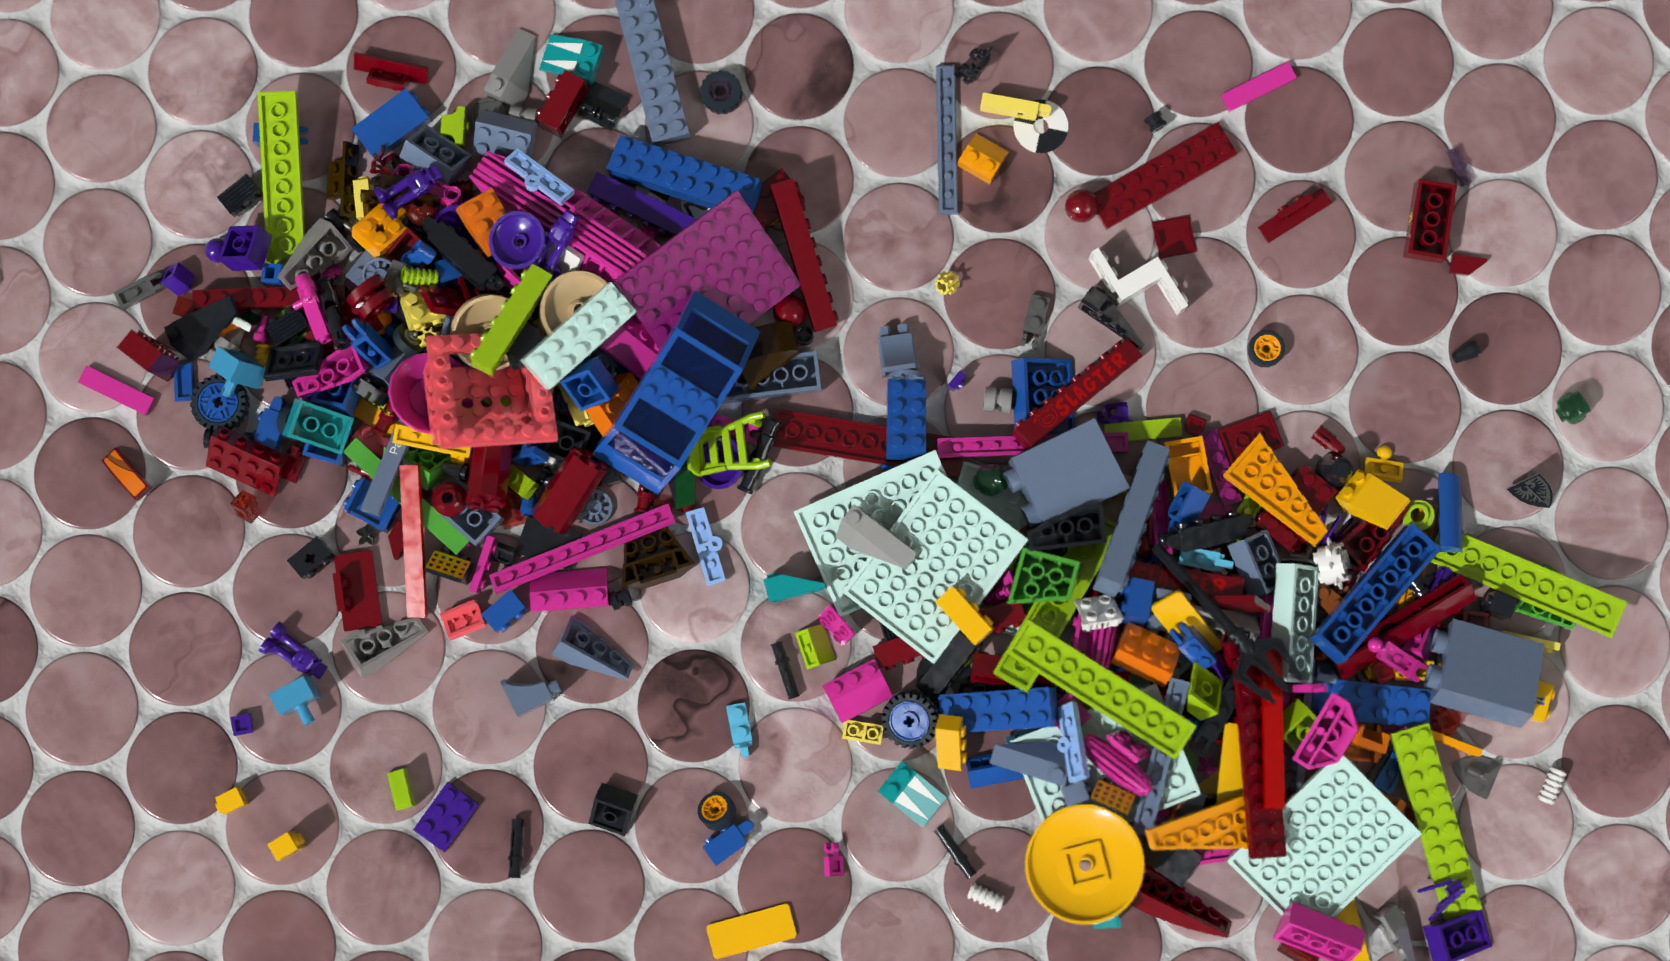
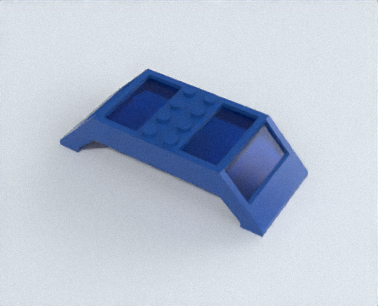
M694 290L673 330L617 419L597 444L592 455L658 494L680 470L744 369L760 331Z

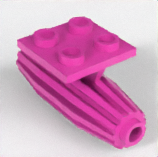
M1078 614V617H1074L1073 633L1075 636L1071 635L1070 646L1080 653L1086 652L1088 658L1108 670L1113 657L1118 626L1103 628L1101 623V629H1098L1096 625L1094 630H1082L1081 622L1083 620L1080 614Z
M1124 730L1108 734L1106 738L1110 740V743L1092 733L1087 734L1083 738L1086 757L1095 767L1118 785L1140 797L1143 795L1147 796L1152 791L1153 781L1137 765V762L1151 755L1145 745L1139 742L1136 743L1131 739L1132 736Z

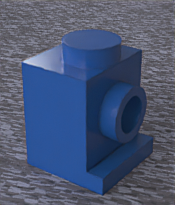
M264 263L261 282L269 285L285 286L277 277L285 265Z

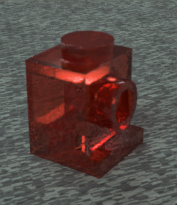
M244 490L230 503L236 515L251 524L261 514L257 506V497Z

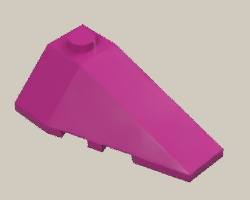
M351 344L349 348L336 350L323 359L319 375L298 377L292 381L297 396L299 398L351 382L363 374L370 363Z

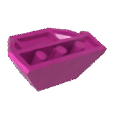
M1334 692L1331 693L1292 759L1309 770L1336 764L1340 761L1358 731L1350 702Z

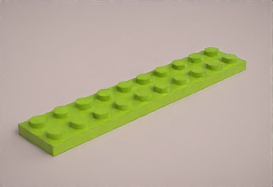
M297 91L257 92L265 230L273 236L267 253V263L285 265L305 236Z
M1104 518L1106 543L1066 547L1061 557L1079 561L1081 564L1078 581L1071 599L1034 602L1006 652L1027 619L1056 638H1060L1077 608L1074 600L1083 598L1101 567L1115 523ZM1005 652L993 674L1028 693L1039 673Z
M1438 532V534H1437V536H1436V539H1435V541H1434V543H1436L1438 546H1439V532ZM1463 534V552H1438L1430 561L1433 564L1446 567L1457 574L1461 573L1464 577L1611 639L1628 603L1466 534Z
M1028 619L1006 652L1175 760L1196 728V725Z
M1424 722L1391 732V740L1417 829L1422 833L1419 837L1433 885L1444 882L1449 878L1452 881L1458 879L1466 891L1441 912L1443 919L1481 910L1482 905L1429 723ZM1447 886L1435 889L1438 903L1448 896L1444 890Z

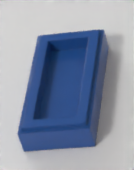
M181 363L178 366L179 368L174 371L175 402L192 401L190 398L194 394L193 389L195 388L193 363Z

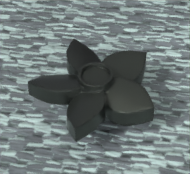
M369 524L364 527V530L356 531L361 536L359 545L367 541L370 545L374 546L373 538L379 532L371 530Z

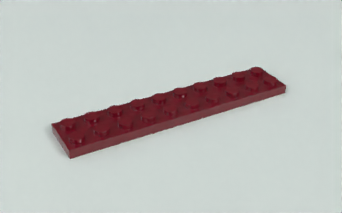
M783 409L776 410L775 420L782 423V427H779L776 433V441L773 445L775 448L894 467L910 461L886 459V426ZM926 433V453L933 450L937 452V438L956 437ZM939 458L947 476L960 477L963 458Z
M1238 660L1232 661L1233 677ZM1250 666L1246 674L1261 689V670L1255 666ZM1234 677L1249 859L1287 857L1283 809H1263L1261 697L1238 682Z

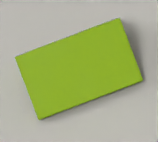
M822 624L795 633L807 670L835 661L827 633Z
M407 768L387 773L396 811L416 806Z

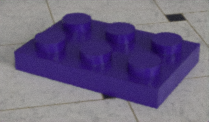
M447 782L413 830L441 851L446 852L479 804Z

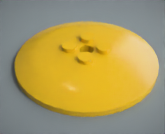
M1074 805L1053 813L1038 826L1027 847L1025 872L1034 897L1053 916L1069 923L1081 925L1097 924L1117 916L1136 897L1144 876L1143 849L1132 827L1118 814L1096 805ZM1084 860L1091 862V868L1087 871H1083L1080 867L1081 862Z

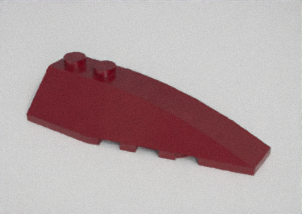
M1144 863L1143 881L1136 897L1130 903L1131 906L1163 921L1187 929L1225 938L1229 936L1232 925L1231 920L1213 907L1208 908L1205 906L1202 899L1198 896L1193 897L1185 891L1186 888L1184 886L1181 888Z

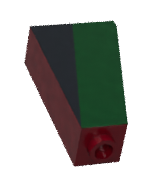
M684 435L670 439L673 451L669 454L678 460L685 450ZM661 457L667 475L675 465ZM686 459L680 470L668 482L676 510H681L682 513L693 510L692 507L696 506V475L688 469Z

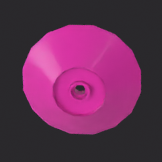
M426 352L414 354L398 365L391 375L388 395L391 407L402 423L417 432L431 434L423 376L428 359ZM449 356L450 368L465 367L462 363ZM462 402L464 408L472 407L471 402Z

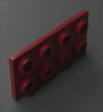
M368 550L335 555L336 573H332L337 612L342 613L344 631L383 625L373 552Z

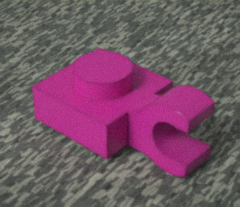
M839 842L824 843V851L828 855V857H824V877L844 875L843 856H839Z

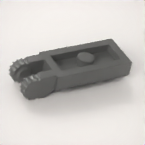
M160 270L150 276L146 275L115 291L114 295L121 309L126 310L157 294L158 291L167 288L162 283L155 286L152 281L162 278L165 274L164 271Z
M1032 294L1022 330L1021 346H1025L1027 334L1030 333L1035 335L1031 346L1032 349H1036L1039 336H1041L1050 298Z

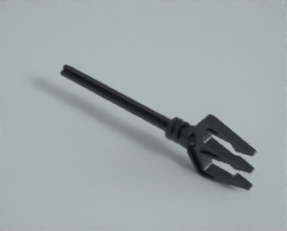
M1156 543L1151 548V551L1228 634L1227 640L1229 642L1234 641V647H1240L1238 650L1240 655L1234 677L1238 682L1274 705L1276 702L1268 689H1260L1246 674L1250 666H1255L1272 678L1274 685L1288 693L1289 689L1284 679L1276 674L1265 656V653L1273 649L1289 665L1288 673L1299 681L1303 680L1286 646L1279 637L1257 639L1256 641L1253 638L1247 639L1248 633H1242L1244 628L1242 626L1237 627L1160 543Z

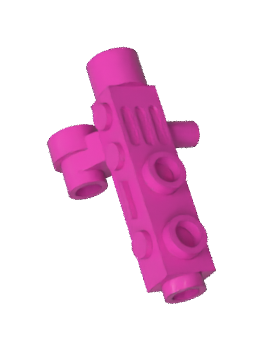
M309 273L300 274L295 277L300 300L293 303L292 306L295 310L304 308L315 340L320 341L321 344H326L332 340V335H330L328 319L324 313L318 288Z

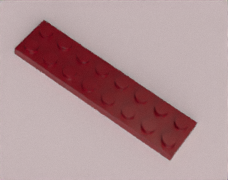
M1219 122L1093 193L1099 203L1097 215L1106 230L1237 156L1238 153Z

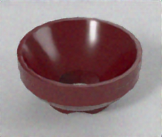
M442 483L433 492V506L443 516H457L467 506L465 502L466 491L458 483ZM445 493H452L454 497L450 504L443 502L442 498Z

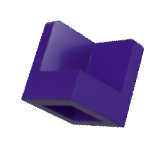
M178 262L166 269L161 283L177 296H180L191 289L195 275Z

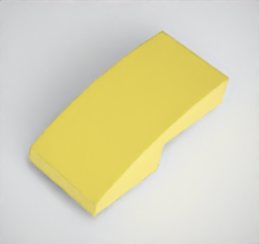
M848 720L844 722L842 738L881 745L883 728L882 725Z

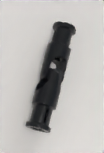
M328 276L321 277L316 281V284L321 291L320 298L325 316L328 319L330 335L334 338L335 343L333 346L336 350H345L349 348L351 342L342 328L346 324L340 316L342 315V310L337 292L333 288L334 280Z
M768 417L766 418L767 423L757 439V449L752 451L748 462H751L752 458L768 459L767 453L773 447L776 441V433L779 427H782V423ZM763 469L744 470L743 479L740 485H737V488L748 494H753L752 489L756 480H759Z

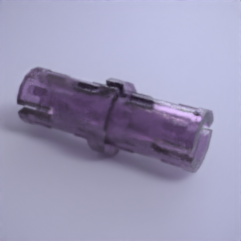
M1458 147L1447 151L1446 153L1453 166L1452 171L1456 173L1460 187L1471 184L1472 180L1466 169L1467 164L1463 162Z

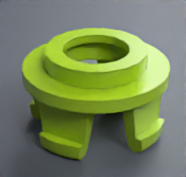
M1423 500L1410 502L1408 504L1410 508L1403 516L1404 524L1414 523L1424 532L1431 530L1436 514L1433 507ZM1416 508H1420L1425 512V517L1420 522H1415L1411 518V513Z

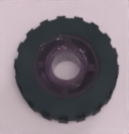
M719 70L712 72L710 75L708 74L705 80L703 79L702 86H700V95L707 109L721 115L733 112L735 108H738L739 103L742 101L743 91L738 78L733 73ZM720 89H725L726 93L724 95H717Z

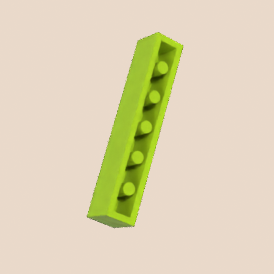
M534 264L529 269L526 268L523 271L521 282L519 285L517 283L514 285L511 291L512 296L509 300L506 299L501 306L502 311L499 316L495 315L490 324L492 327L489 332L485 331L480 339L482 343L471 352V365L490 376H493L539 304L546 287L552 282V274Z

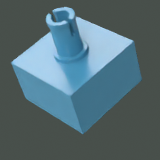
M217 346L208 366L227 379L220 394L228 398H232L237 384L259 389L264 380L263 376L266 368L245 353Z
M302 676L269 694L279 715H290L297 711L304 726L315 721L307 705L322 696L312 677Z

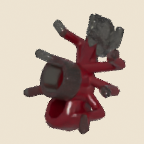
M381 145L380 154L378 156L376 153L373 154L374 159L371 162L370 173L391 175L395 168L402 164L401 159L396 153H391L384 157L382 161L381 158L385 153V146ZM374 176L371 182L375 181L377 186L381 185V176Z

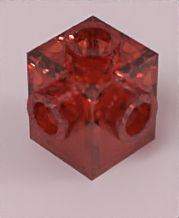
M1442 707L1435 710L1436 714L1431 716L1432 728L1440 734L1448 736L1457 732L1456 729L1461 727V718L1454 709ZM1442 718H1445V719H1446V724H1445V725H1444V723H1443V721H1442Z

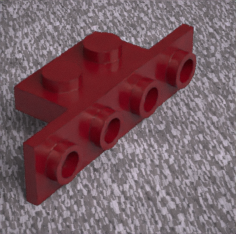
M357 52L354 53V70L369 73L366 84L389 88L395 91L404 90L408 81L428 84V67Z
M1320 188L1311 195L1310 193L1306 196L1303 194L1299 195L1293 200V204L1290 206L1287 204L1277 209L1278 213L1274 218L1259 226L1258 229L1267 243H1270L1331 205L1332 202L1324 189Z

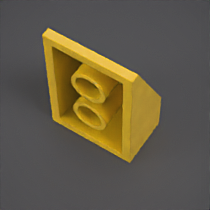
M1360 469L1356 471L1335 497L1344 512L1388 530L1410 502L1409 498L1376 476Z

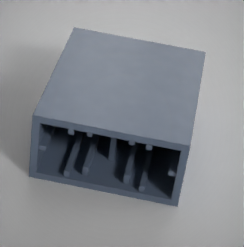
M1095 418L1011 458L1007 463L1010 469L1003 472L1011 492L1015 493L1021 490L1027 502L1020 509L1030 528L1047 523L1081 506L1102 504L1130 488Z
M1453 619L1444 631L1436 629L1432 637L1430 651L1438 653L1436 665H1429L1424 680V686L1432 688L1430 703L1522 728L1534 715L1545 644Z

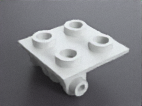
M1101 595L1074 600L1083 620L1081 622L1082 630H1094L1096 625L1098 629H1101V623L1103 628L1118 626L1121 620H1123V616L1112 596Z

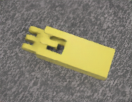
M983 93L980 107L982 112L1036 121L1037 116L1049 117L1052 109L1047 104Z

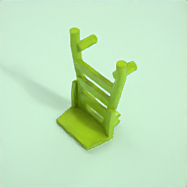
M759 411L748 414L723 427L720 425L707 427L687 457L688 469L700 477L727 470H758L771 467L770 459L761 460L755 458L753 462H748L743 426L749 423L760 428L762 422L759 419L765 418V412ZM733 430L736 431L739 462H734L730 437V431ZM683 431L685 449L696 433L695 431ZM722 436L725 462H719L716 438ZM707 442L711 462H705L703 444Z

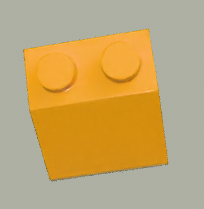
M976 133L962 153L957 166L984 182L991 184L1009 151Z

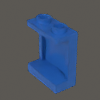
M363 477L360 480L357 479L352 487L354 490L352 495L348 496L344 501L343 506L345 508L343 511L387 533L401 508V504L389 494L380 516L363 512L361 507L372 482Z

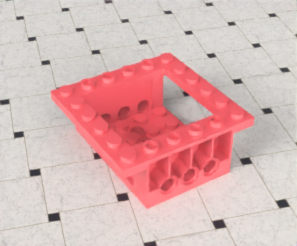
M540 330V334L543 340V330ZM484 333L426 337L428 359L423 376L432 445L439 444L440 449L557 442L558 434L551 389L546 390L527 368L511 370V367L508 366L495 371L493 376L472 367L450 368L449 354L471 353L475 347L478 348L482 343L480 339ZM506 398L510 401V405L503 406L500 400ZM484 399L489 400L491 406L484 407L481 401ZM469 401L472 407L464 408L462 402Z

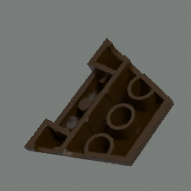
M791 321L775 322L754 327L760 331V334L742 370L752 391L763 378L768 379L774 369L784 366L799 353ZM732 337L739 364L747 345Z
M668 526L624 543L621 588L646 589L680 578L693 568L695 563Z

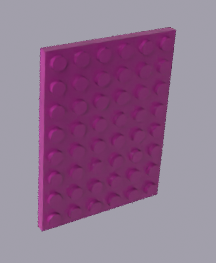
M738 191L731 193L612 281L619 292L637 311L635 315L659 349H661L676 325L685 304L694 290L750 324L801 286L799 280ZM692 311L682 329L683 332L712 350H716L732 338L731 335ZM678 336L665 357L676 373L681 376L709 354Z

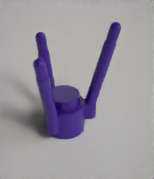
M1328 504L1323 509L1320 520L1323 524L1328 509ZM1339 514L1319 544L1326 546L1328 537L1331 542L1336 541L1353 521V518H1350L1335 534L1333 532L1342 518V515Z
M1440 566L1429 583L1431 586L1429 592L1436 589L1438 585H1442L1452 579L1453 571Z
M1449 878L1444 882L1417 890L1418 893L1447 886L1444 890L1448 896L1436 904V907L1439 909L1428 918L1429 921H1432L1466 892L1458 879L1452 881Z

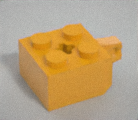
M380 203L352 227V237L374 258L383 257L407 228L402 222L407 215V211L401 207L398 210V217L391 220Z

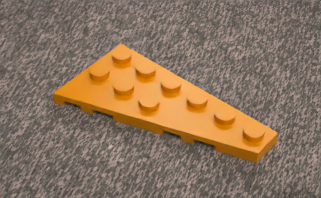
M1259 433L1223 474V477L1316 547L1328 530L1317 514L1311 509L1304 495L1302 496L1295 482L1275 457L1274 452L1266 444L1261 433Z
M1243 794L1145 829L1150 849H1248Z

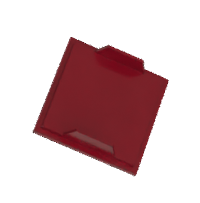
M1189 215L1152 222L1159 259L1197 252Z

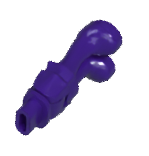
M432 165L429 168L425 167L424 170L411 172L410 175H406L404 179L391 187L383 189L378 186L373 188V191L381 204H383L408 187L411 189L399 198L383 205L391 220H394L398 217V210L417 197L420 198L422 194H426L433 185H436V181L443 177L436 166Z
M568 209L551 226L547 233L544 251L534 263L537 267L552 274L553 278L561 275V269L557 264L567 246H570V241L573 240L574 231L577 227L576 222L579 219V216ZM555 242L557 245L546 261V256Z
M279 621L270 632V636L286 644L297 653L293 655L270 637L262 643L258 651L265 655L274 653L287 661L291 667L296 668L297 671L320 679L328 667L322 663V659H319L313 650H309L307 646H303L294 640L286 632L285 625Z

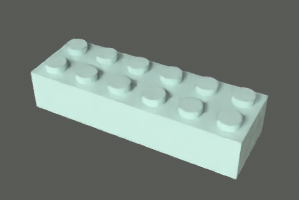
M612 282L606 283L520 361L546 390L551 389L637 311Z
M1276 563L1271 635L1272 637H1279L1283 641L1303 680L1299 681L1288 673L1289 665L1283 658L1282 678L1288 683L1311 684L1314 643L1309 637L1315 631L1319 567Z

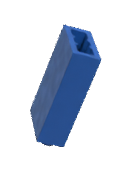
M405 88L351 128L373 158H377L380 154L381 146H384L385 151L382 156L383 158L404 143L407 138L425 124L431 123L428 118L431 114L425 106H419L417 103L419 98L413 91L409 93Z

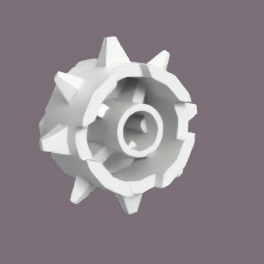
M1328 537L1327 545L1318 547L1317 552L1313 553L1314 562L1318 564L1320 570L1318 578L1320 583H1325L1326 585L1335 584V586L1338 585L1340 590H1342V582L1351 580L1352 577L1351 574L1348 575L1347 570L1351 568L1347 550H1342V542H1331Z

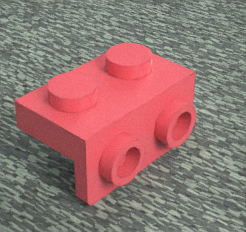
M364 422L353 434L350 443L357 438L381 460L384 447L388 444L390 438L387 436L385 439L371 431L372 427Z
M476 600L466 601L454 608H448L439 614L450 641L486 627L484 618L481 615V608Z

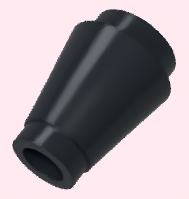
M1469 340L1451 353V356L1457 364L1477 358L1482 352L1475 340Z
M447 460L443 462V472L460 481L468 480L470 468L468 463Z

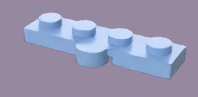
M518 148L504 160L506 166L525 179V186L529 191L540 190L561 206L575 194L573 188Z
M702 507L686 512L707 586L726 581L717 552L721 550L723 542L721 538L712 535L705 508Z
M1071 701L1057 707L1061 734L1064 736L1059 739L1057 748L1060 752L1065 753L1069 782L1076 783L1089 778L1078 705L1077 702Z

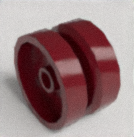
M380 274L373 275L362 282L347 297L346 301L353 309L359 308L358 315L364 322L377 317L397 298V294L392 288H385L386 281Z

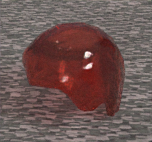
M410 203L405 206V211L408 219L413 224L422 227V220L425 217L434 219L438 213V207H431L427 204L417 207L414 203Z

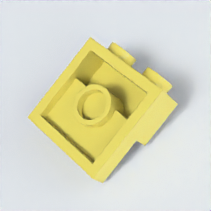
M368 176L353 180L356 218L359 221L373 210L370 206H375L374 204L361 202L360 199L361 189L373 190L375 188L373 181H370Z
M419 290L399 294V300L409 331H422V329L427 327H441L444 325L446 315L431 313Z

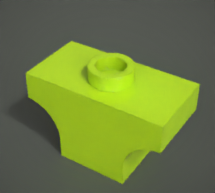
M458 106L453 114H442L441 135L454 139L455 144L461 148H465L466 133L470 132V122H467L468 110L465 106Z
M513 464L510 465L508 486L521 497L529 500L539 487V484Z

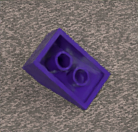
M1482 909L1448 919L1437 920L1423 926L1433 961H1459L1492 947Z

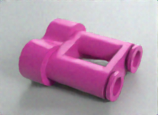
M262 315L257 333L255 332L253 341L256 344H268L269 333L265 328L269 325L270 317Z

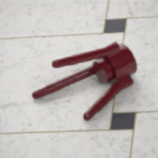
M1152 515L1146 521V536H1141L1140 538L1141 544L1138 552L1142 555L1153 553L1151 551L1153 547Z

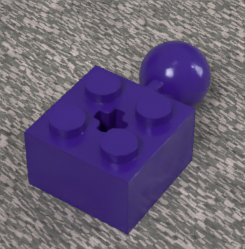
M260 225L229 226L225 240L220 238L211 239L205 246V254L209 260L221 262L232 271L262 270L273 236Z

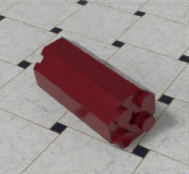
M513 444L472 447L465 502L469 504L468 508L472 510L485 509L491 513H498L500 508H504L507 498Z
M578 447L571 449L532 510V513H534L533 517L548 529L550 526L555 527L554 532L558 534H566L607 472L608 464L592 455L593 451L585 448L584 451Z

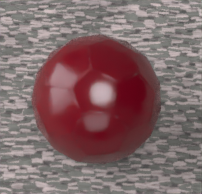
M1075 190L1068 195L1065 201L1067 216L1073 221L1079 223L1088 222L1098 212L1099 203L1097 197L1089 190Z
M786 296L774 305V320L776 322L791 321L793 328L800 326L806 317L804 302L796 296Z

